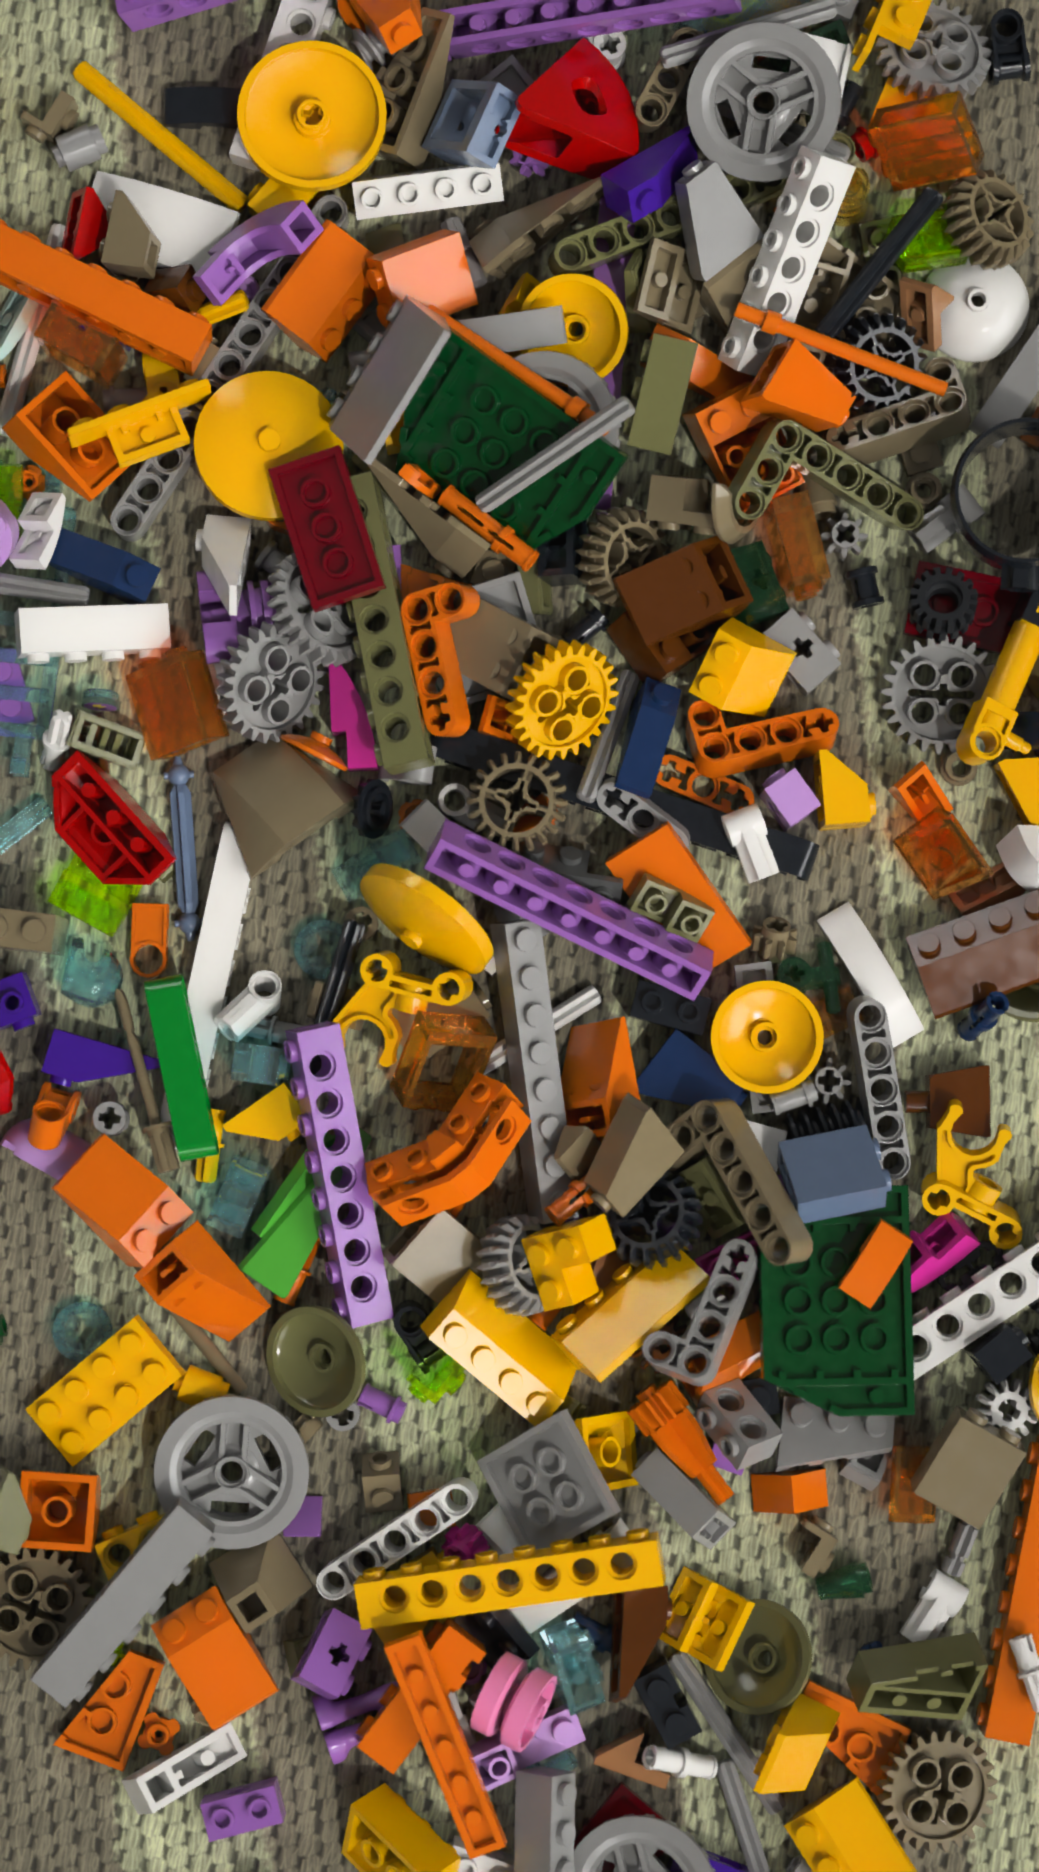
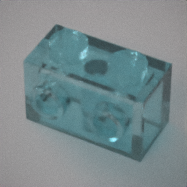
M570 1618L539 1631L550 1673L557 1676L556 1693L569 1714L572 1716L606 1702L600 1683L604 1681V1676L597 1660L593 1659L591 1651L595 1650V1645L588 1629L581 1630L575 1619Z

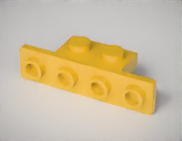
M874 0L879 4L877 8L871 7L862 25L868 31L866 35L860 33L851 54L857 57L851 70L859 72L873 47L877 35L910 51L932 0Z
M208 378L200 381L198 379H190L181 383L178 389L163 393L158 391L144 397L142 402L137 404L115 406L104 416L95 419L92 417L79 419L72 424V427L67 429L70 446L75 448L107 436L118 465L122 469L190 444V437L178 410L209 399L211 397L210 382Z

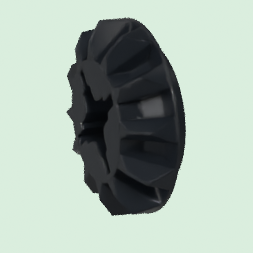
M367 779L366 783L358 785V794L352 796L354 801V808L350 811L354 814L352 826L358 828L359 836L376 839L381 837L389 827L393 814V799L391 791L385 782L379 779Z

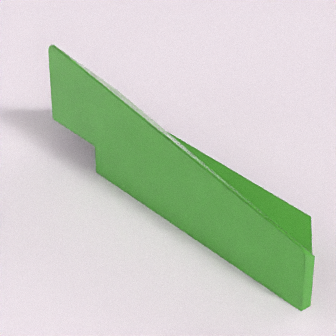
M359 1127L363 1152H365L371 1141V1136ZM326 1132L323 1139L326 1148L333 1145L336 1138L335 1135ZM304 1153L251 1228L262 1239L238 1266L241 1271L281 1298L288 1296L319 1238L318 1226L322 1225L320 1213L314 1208L311 1190L315 1186L312 1174H309L307 1171ZM340 1166L335 1167L331 1172L330 1179L333 1185L337 1184L342 1178Z

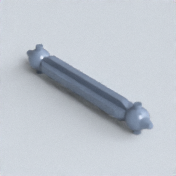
M175 756L173 765L168 772H163L164 779H168L173 784L169 793L173 851L177 858L174 862L177 906L182 912L179 920H174V927H179L185 933L188 942L194 941L196 931H198L203 921V918H199L195 913L199 905L192 799L191 792L186 785L189 778H194V771H189L184 766L181 757Z

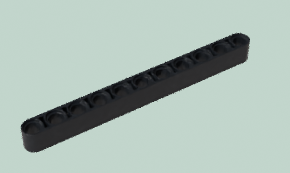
M470 728L460 737H440L430 733L431 745L437 747L436 757L444 759L445 763L469 771L470 768L474 770L480 769L487 775L492 772L486 763L489 759H492L498 768L503 765L500 759V754L506 753L509 763H515V752L521 751L522 763L527 764L528 758L532 754L521 745L478 733V731ZM543 755L537 757L534 766L536 768H539L545 760L550 763V767L545 773L546 776L555 771L559 772L560 778L552 784L553 787L557 785L566 786V792L557 795L556 799L568 800L569 804L575 805L577 803L586 806L585 809L610 817L598 806L597 800L593 803H587L576 797L586 768L585 766L557 757H553L552 760H548ZM521 773L505 775L499 781L505 782V780L516 784ZM605 773L603 781L615 776ZM532 777L529 790L539 794L540 792L547 793L543 784ZM616 788L613 792L606 789L608 793L606 800L610 803L618 800L624 804L625 808L622 814L626 816L631 805L636 801L631 799L629 805H627L620 799L622 792L620 789ZM653 789L649 799L689 831L691 844L714 852L716 850L726 853V856L739 860L735 847L732 848L721 821V816L727 813ZM641 809L633 815V820L639 827H650L654 823V817L648 810ZM766 827L768 831L766 837L776 860L779 873L784 875L789 873L797 876L796 879L809 881L820 845Z

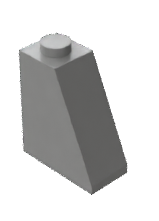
M697 159L681 171L683 177L674 184L690 274L694 280L707 282L763 238L764 234L717 162Z
M656 1448L653 1452H646L635 1465L637 1469L631 1476L694 1540L711 1550L736 1524L710 1496L659 1448Z

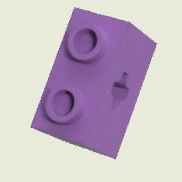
M335 1608L324 1611L290 1679L328 1700L337 1699L340 1695L345 1696L353 1684L355 1676L351 1672L357 1660L362 1662L371 1647L372 1641L368 1640L373 1629L361 1630L360 1622ZM337 1648L336 1656L341 1661L332 1664L333 1656L328 1652Z
M277 1776L204 1795L200 1803L209 1842L281 1824L286 1816Z

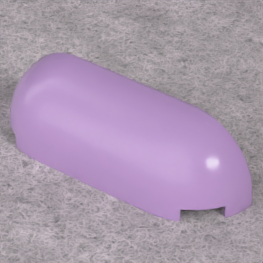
M31 1118L13 1125L2 1138L0 1145L14 1151L13 1154L57 1180L67 1172L91 1145V1143L67 1130L57 1148L53 1150L37 1149L27 1139Z

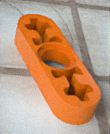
M672 754L664 755L661 766H667L669 762H673L676 764L675 771L685 775L686 768L694 772L687 780L686 790L678 788L682 780L671 777L669 782L662 780L663 773L659 771L655 783L661 788L706 807L730 813L734 810L731 809L732 802L721 797L720 805L712 802L718 795L720 782L728 785L724 790L725 793L735 795L737 791H741L744 793L743 800L748 802L747 806L754 804V795L749 787L725 776L710 778L714 789L709 796L700 797L696 795L692 789V783L695 778L703 775L698 772L695 764Z

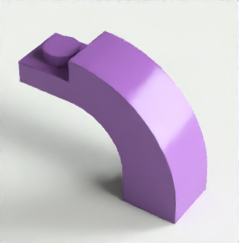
M304 200L288 201L275 205L243 222L208 251L211 257L193 275V279L214 306H222L256 270L278 257L302 254L321 234L324 228Z

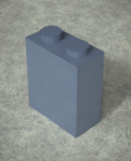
M867 1125L778 1142L777 1164L786 1192L803 1223L884 1208L886 1206L887 1192L892 1190L891 1178L888 1169L881 1168L879 1162L881 1160L880 1145L877 1138L871 1139Z

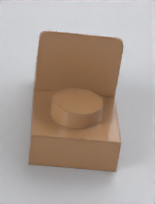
M902 277L899 280L901 317L907 321L906 327L913 326L916 328L917 332L914 338H920L925 342L921 349L935 352L942 345L941 312L954 300V296L936 285Z
M643 1726L595 1750L593 1755L594 1765L666 1789L670 1772L647 1770L643 1766L642 1758L637 1757L644 1736Z

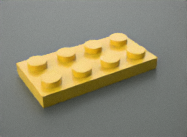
M138 1314L25 1410L69 1464L74 1467L183 1376L186 1371Z

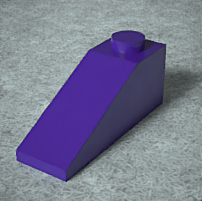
M688 125L601 174L606 207L632 223L663 207L675 191L674 183L683 177L681 171L698 159L696 142L690 126Z
M55 1028L41 1072L50 1074L49 1082L66 1087H71L72 1081L87 1082L136 1073L130 1050ZM143 1054L147 1071L161 1069L158 1058Z

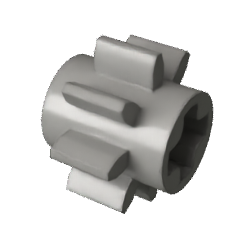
M846 512L843 513L840 521L837 523L829 518L826 524L831 529V532H824L820 535V539L828 541L830 545L826 554L829 555L833 551L840 553L841 561L845 560L849 551L858 556L861 553V549L856 544L857 541H865L868 537L865 533H859L858 527L862 520L858 519L852 522L848 520ZM848 530L852 534L849 542L845 540L839 543L836 540L839 532L844 533Z
M832 1058L826 1059L825 1067L820 1068L817 1064L814 1068L815 1073L813 1076H808L804 1080L812 1079L816 1092L822 1094L823 1104H828L829 1095L833 1094L842 1100L844 1098L840 1092L842 1085H851V1081L843 1080L841 1074L845 1071L846 1066L842 1065L837 1069L833 1068ZM826 1070L830 1071L832 1078L837 1079L836 1085L829 1087V1092L824 1091L823 1084H818V1077L825 1076Z

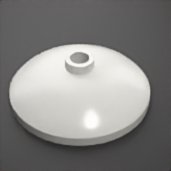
M959 254L939 264L925 281V283L936 285L954 296V300L941 312L942 345L938 348L949 357L965 362L992 360L1010 350L1022 336L1029 318V297L1023 280L1010 265L996 270L993 268L983 270L978 264L971 266L969 257H960ZM973 296H980L984 301V305L981 307L973 305L971 298Z

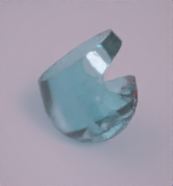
M73 937L60 993L76 1004L88 1008L107 1005L115 999L116 988H122L123 970L121 964L107 949H104L100 961H88L84 953L83 937Z

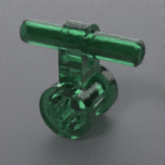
M822 941L816 946L820 967H810L805 960L798 957H790L781 962L774 981L788 984L805 994L806 990L823 989L826 1012L829 1014L840 1012L841 1005L838 986L841 984L839 968L834 966L830 942Z

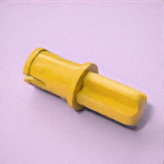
M211 1109L219 1155L196 1159L194 1178L198 1182L214 1183L217 1179L220 1148L225 1146V1144H221L222 1125L224 1124L226 1110Z

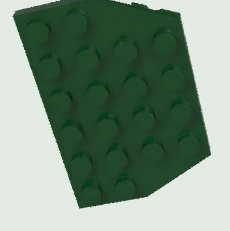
M449 326L451 335L405 408L403 427H400L399 436L401 449L397 455L395 473L397 474L406 463L417 464L441 485L442 490L435 499H432L437 503L443 491L448 486L453 485L459 492L476 504V495L583 422L576 421L567 415L564 409L543 396ZM601 436L487 513L504 527L511 526L515 530L517 537L532 549H535L588 519L629 456Z
M892 1185V1190L887 1192L886 1206L884 1208L804 1223L813 1241V1251L811 1256L803 1262L780 1266L773 1265L765 1258L758 1245L762 1380L840 1417L915 1415L910 1248L871 1309L838 1288L839 1281L860 1254V1247L880 1219H883L910 1237L908 1185Z

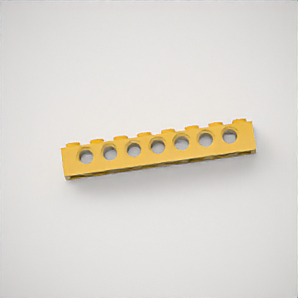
M637 1528L627 1531L624 1537L611 1538V1534L605 1533L590 1536L588 1542L573 1544L572 1539L557 1540L550 1543L549 1548L536 1549L535 1545H522L513 1548V1553L498 1555L496 1550H488L475 1554L474 1559L461 1561L460 1556H447L438 1559V1564L423 1566L421 1561L404 1563L400 1565L399 1570L385 1571V1567L368 1568L362 1571L363 1575H359L353 1584L361 1630L664 1586L666 1574L659 1532L649 1533L648 1528ZM616 1553H627L631 1556L633 1564L627 1568H620L615 1565L612 1557ZM580 1558H587L594 1563L595 1570L587 1574L581 1573L575 1567L574 1562ZM545 1563L550 1564L556 1569L557 1576L552 1579H545L539 1575L537 1567ZM504 1569H511L518 1574L519 1582L512 1585L506 1584L501 1580L499 1572ZM474 1575L479 1578L482 1587L477 1590H470L464 1586L462 1577ZM429 1580L438 1581L443 1586L444 1593L441 1595L430 1594L425 1588V1582ZM390 1586L401 1587L406 1593V1599L402 1601L392 1599L388 1594L387 1588Z

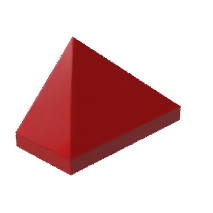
M85 186L73 192L71 196L61 248L69 251L77 260L98 249L102 238H106L107 211L94 188Z

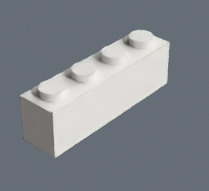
M168 603L18 608L14 613L17 659L27 658V664L49 663L50 657H64L66 663L86 662L87 656H102V661L111 662L124 660V655L139 654V660L161 659V653H166L171 648Z

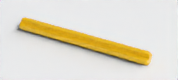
M82 61L73 71L76 81L229 209L240 213L246 208L249 202L247 195L87 61Z

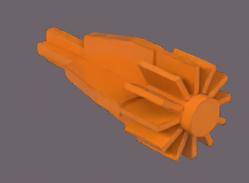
M669 1379L659 1387L652 1383L636 1395L639 1402L634 1404L627 1411V1414L644 1437L649 1435L658 1448L689 1478L697 1477L718 1506L732 1497L734 1492L713 1465L717 1459L699 1423L689 1409L686 1408L690 1403L673 1380Z

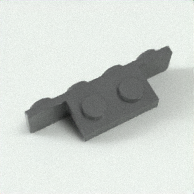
M526 841L519 842L520 851L517 854L620 904L623 879L587 873L590 851L572 846L562 847L549 844L543 846L538 841H532L534 851L529 852L526 847Z

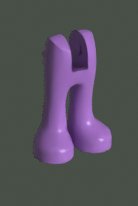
M390 1682L364 1694L341 1701L328 1700L318 1694L311 1696L322 1731L373 1710L379 1711L383 1706L378 1702L380 1697L391 1683L398 1686V1682ZM361 1723L323 1732L334 1765L343 1762L350 1750L357 1745V1740L360 1736L355 1732Z

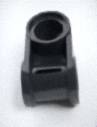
M1001 9L994 14L986 29V37L989 38L987 48L992 50L988 59L992 62L988 70L991 85H998L999 81L1021 78L1023 82L1029 81L1031 64L1026 46L1023 18L1014 9ZM1000 23L1009 25L1012 28L1013 35L1009 37L1000 35L996 25Z
M405 1300L399 1303L394 1310V1327L407 1346L412 1358L426 1375L430 1372L432 1365L448 1354L431 1341L420 1327L429 1316L424 1307L417 1301ZM407 1311H414L420 1315L421 1320L417 1326L406 1328L400 1323L401 1316Z

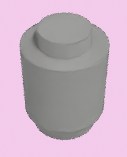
M85 124L54 138L57 145L51 147L59 168L67 165L69 172L102 159V154L109 152L97 124L90 127Z

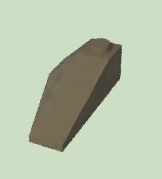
M426 7L421 9L423 35L400 49L389 66L386 68L382 65L376 74L384 93L387 111L385 137L377 156L421 171L429 151L421 146L440 107L455 16L451 13Z
M601 176L500 216L494 221L488 219L481 223L474 230L473 233L476 236L469 241V244L485 272L502 280L513 273L604 196Z
M375 458L371 466L367 464L432 557L437 560L434 567L450 579L455 574L463 579L486 553L491 544L435 501L414 488Z

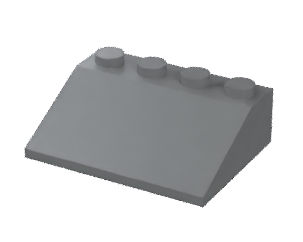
M406 295L402 302L396 299L385 318L390 321L383 334L375 333L366 349V352L370 354L363 367L358 364L355 366L346 382L347 385L351 386L344 399L337 397L327 413V416L331 418L329 429L370 466L451 335L450 328L444 317L409 295Z

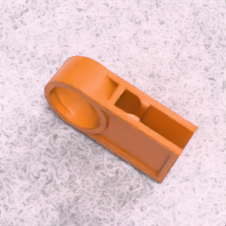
M132 903L131 953L129 959L133 971L141 977H158L167 968L168 904ZM148 945L158 948L163 957L161 967L151 974H146L139 970L135 962L139 949Z

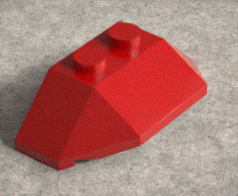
M77 750L51 776L52 787H54L53 811L55 831L102 884L151 885L177 860L165 833L116 779L81 751Z

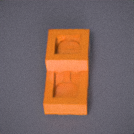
M880 1219L860 1247V1254L839 1281L838 1288L871 1309L899 1267L913 1243V1239L883 1219Z

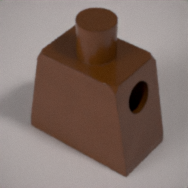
M990 1065L925 1075V1090L904 1091L905 1113H926V1128L936 1129V1124L946 1112L949 1101L957 1099L962 1103L963 1114L954 1122L951 1132L991 1137Z

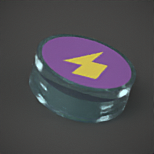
M97 688L87 689L83 692L82 707L98 711L113 712L119 710L120 695L117 692Z

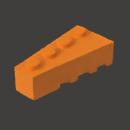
M449 1617L443 1624L437 1621L425 1636L447 1694L458 1691L468 1678L467 1676L472 1669L470 1664L473 1661L479 1664L486 1655L485 1645ZM391 1683L378 1701L383 1705L374 1718L368 1714L355 1733L360 1736L356 1747L390 1773L394 1774L421 1738L399 1684L395 1686Z

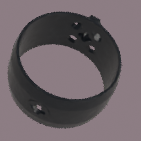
M1039 418L1011 419L996 424L982 432L965 449L952 477L950 511L959 537L977 558L1001 570L1000 590L1010 592H1038L1039 558H1015L1001 554L985 545L972 532L965 521L959 501V484L970 462L987 446L1012 436H1039Z

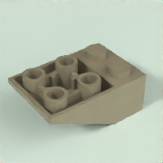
M459 594L454 604L455 609L461 604V594ZM480 598V606L474 616L450 623L461 674L511 701H514V698L507 691L518 688L519 684L513 677L514 675L524 676L526 673L522 663L524 662L532 666L535 663L533 659L534 652L544 656L546 644H550L557 649L559 640H563ZM436 643L434 644V646H433V648H432V650H431V652H430V654H429L430 656H431V655L434 653V651H435Z

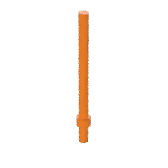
M738 302L733 316L761 326L760 331L773 336L779 333L792 339L796 338L799 342L942 397L947 390L948 382L785 320L782 318V314L768 309L764 312L741 302Z
M430 304L428 308L444 317L448 326L471 341L543 396L564 409L565 413L574 420L584 422L596 414V412L590 409V404L579 396H570L434 305Z

